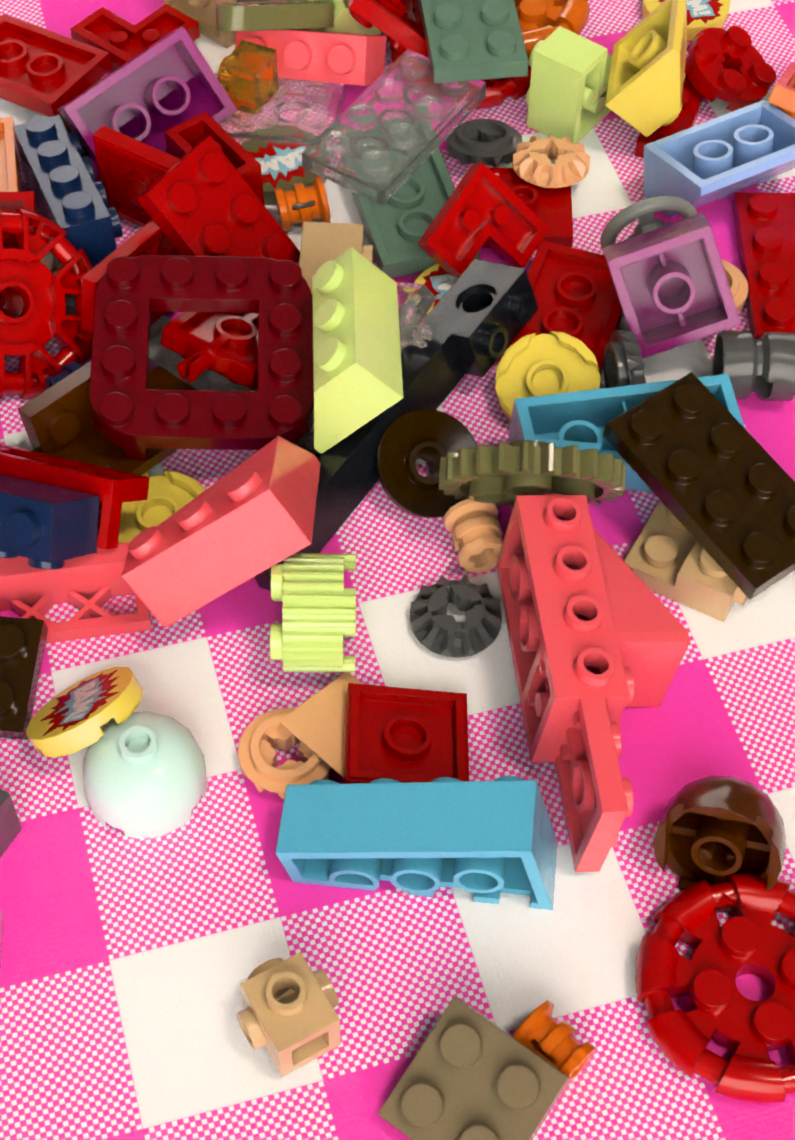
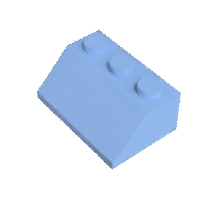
M762 100L644 145V197L648 199L657 196H677L691 202L696 208L714 200L726 198L730 194L749 186L764 183L772 177L795 168V119L766 100ZM664 211L670 217L680 215L675 212Z

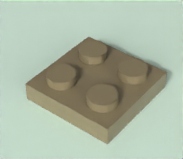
M453 997L378 1112V1115L411 1140H533L572 1078L461 998Z

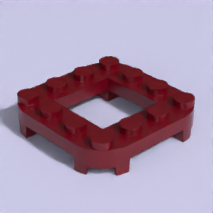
M140 255L135 257L119 256L113 258L108 263L107 272L101 278L95 293L90 401L95 429L99 430L111 443L123 448L125 457L146 460L147 449L258 451L277 436L295 443L304 433L309 432L313 408L312 294L308 283L302 276V270L296 262L291 260L278 261L265 257ZM152 311L258 313V391L148 389Z

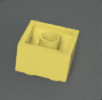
M687 0L663 1L613 45L605 106L645 137L650 136L662 125H670L678 117L682 109L681 101L687 53Z

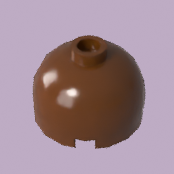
M711 775L685 785L669 800L663 811L653 841V847L658 865L663 872L666 865H668L671 871L680 877L678 887L681 889H685L702 880H706L709 885L726 882L727 875L745 873L756 874L758 877L767 879L766 889L771 890L775 887L783 866L786 853V834L783 818L765 792L750 782L732 776Z

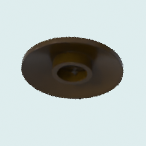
M433 409L414 410L393 421L383 433L376 453L377 474L388 497L398 507L412 515L423 518L444 517L450 507L463 500H457L455 495H445L444 490H439L440 458L446 457L447 452L459 453V448L477 449V443L470 431L453 416ZM417 459L427 462L429 466L427 477L418 473L415 467Z

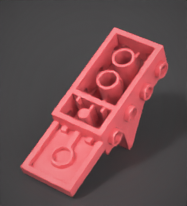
M558 493L517 495L496 567L531 763L555 762L575 873L600 872L611 847H616L619 830L625 818L632 815L634 805L632 784L629 778H622L618 761L622 748L620 732L621 715L625 708L660 707L688 648L690 638L686 628L593 528L586 495H561Z

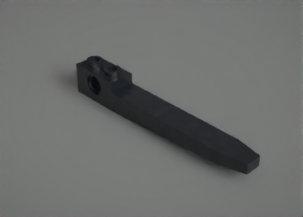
M474 259L417 326L401 348L404 398L318 457L321 466L312 544L297 553H319L378 482L379 477L376 468L377 448L383 433L393 421L414 410H436L465 374L484 377L497 359L503 355L506 348L539 309L526 269ZM271 568L254 578L259 587L271 591Z

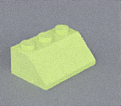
M353 247L349 248L335 260L326 261L320 266L315 275L312 276L314 449L321 454L404 398L397 282Z

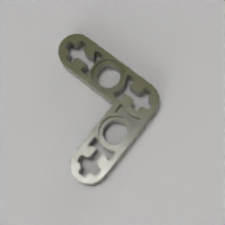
M237 0V3L216 4V29L222 31L334 27L333 2L314 0Z

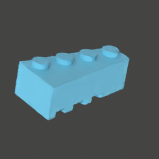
M729 374L697 377L745 428ZM678 380L515 399L508 433L510 442L522 440L554 443L555 447L560 448L578 445V450L598 449V454L612 453L613 458L623 459L603 437L606 423ZM623 459V464H626L625 490L653 492Z
M502 776L494 781L463 782L456 778L440 777L431 782L401 783L393 779L379 778L372 780L370 783L340 784L332 780L320 779L312 781L310 784L286 786L275 853L293 883L375 891L379 887L380 880L391 881L398 889L410 892V895L434 897L435 891L440 887H450L474 892L473 902L499 904L500 893L531 896L530 908L553 910L558 842L537 780H525L516 776Z

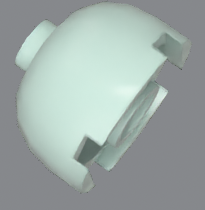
M151 711L133 712L127 720L119 724L116 723L115 719L110 721L102 729L104 735L99 737L100 740L88 747L83 758L84 793L96 820L105 827H107L106 823H108L113 828L121 829L124 832V836L135 839L161 837L184 826L193 816L192 809L199 803L201 795L204 798L207 790L204 755L190 729L173 717Z

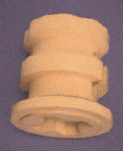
M466 499L450 507L444 515V525L447 531L452 533L453 545L456 551L459 552V564L467 572H486L496 567L503 544L501 540L503 532L497 520L499 511L496 503H481Z

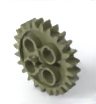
M534 440L514 441L508 444L500 442L499 447L479 444L477 449L459 448V453L447 452L446 457L440 458L439 490H444L445 495H455L457 500L469 499L481 503H496V506L510 505L513 508L517 495L558 493L561 495H586L588 504L600 505L601 501H615V497H622L623 492H625L626 464H623V459L613 458L612 453L598 454V449L578 450V445L560 448L555 447L554 443Z

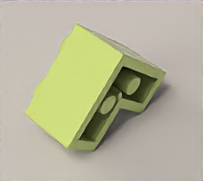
M561 26L545 40H540L534 46L529 58V66L532 68L530 87L526 94V104H528L526 126L546 136L551 134L554 138L559 139L567 136L570 138L571 143H579L612 111L605 106L612 55L607 53L608 48Z

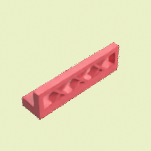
M130 542L118 543V548L106 550L97 547V553L67 559L64 562V567L58 569L31 567L28 565L29 558L22 556L0 558V611L12 609L22 616L21 618L44 620L48 628L45 644L151 630L150 611L137 595V612L111 615L102 609L112 597L135 594L121 577ZM71 603L80 609L69 621L54 623L44 617L55 604Z

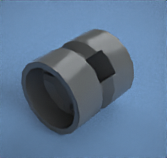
M725 330L719 332L714 348L713 375L729 374L735 397L739 400L747 399L752 392H756L760 400H793L795 395V332L766 331L759 339H754L750 331Z

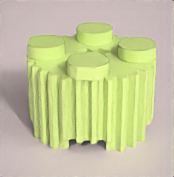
M295 553L284 559V563H277L271 567V599L273 602H283L282 624H271L270 659L283 660V672H355V656H343V637H355L356 588H344V571L356 570V554Z

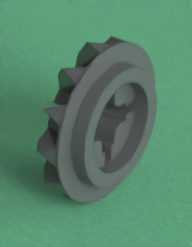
M492 119L470 120L454 127L447 134L448 155L458 158L459 162L464 165L484 163L495 168L498 167L500 162L511 163L513 161V154L516 153L517 144L522 143V136L516 129L506 123Z
M614 330L610 341L605 345L603 368L606 388L646 383L644 377L645 364L642 362L641 357L642 348L638 345L637 337L632 331Z
M466 574L460 580L448 581L441 575L436 584L430 587L422 585L417 598L411 602L410 625L413 634L424 647L442 656L459 658L482 652L495 641L501 629L500 600L493 598L487 583L480 586L473 584L469 581ZM452 602L459 611H466L464 629L461 628L460 623L456 622L452 615H447L448 603Z

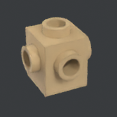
M301 952L286 960L273 958L262 963L250 973L248 980L240 984L244 1007L243 1010L236 1013L240 1027L253 1050L262 1046L265 1047L281 1078L341 1045L340 1019L334 1010V1007L339 1005L335 989L321 968L314 972L311 971Z

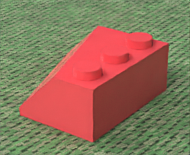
M277 436L160 525L149 527L139 533L128 545L127 549L129 551L121 577L160 624L166 628L311 545L321 466L320 461L309 451Z

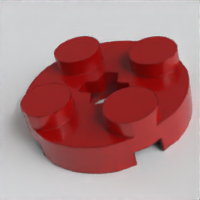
M730 26L728 30L722 28L703 29L687 47L689 56L686 58L685 72L692 85L710 102L719 97L721 100L730 103L726 110L732 112L761 101L767 95L770 86L775 82L776 73L765 62L756 48L751 45L752 40L747 31L738 26Z

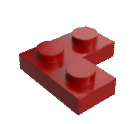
M168 4L163 5L136 25L101 7L70 28L72 39L109 52L112 67L115 69L179 27L184 26L193 41L200 37L199 22Z
M474 163L417 244L451 276H461L485 242L508 264L524 268L550 227L484 163Z

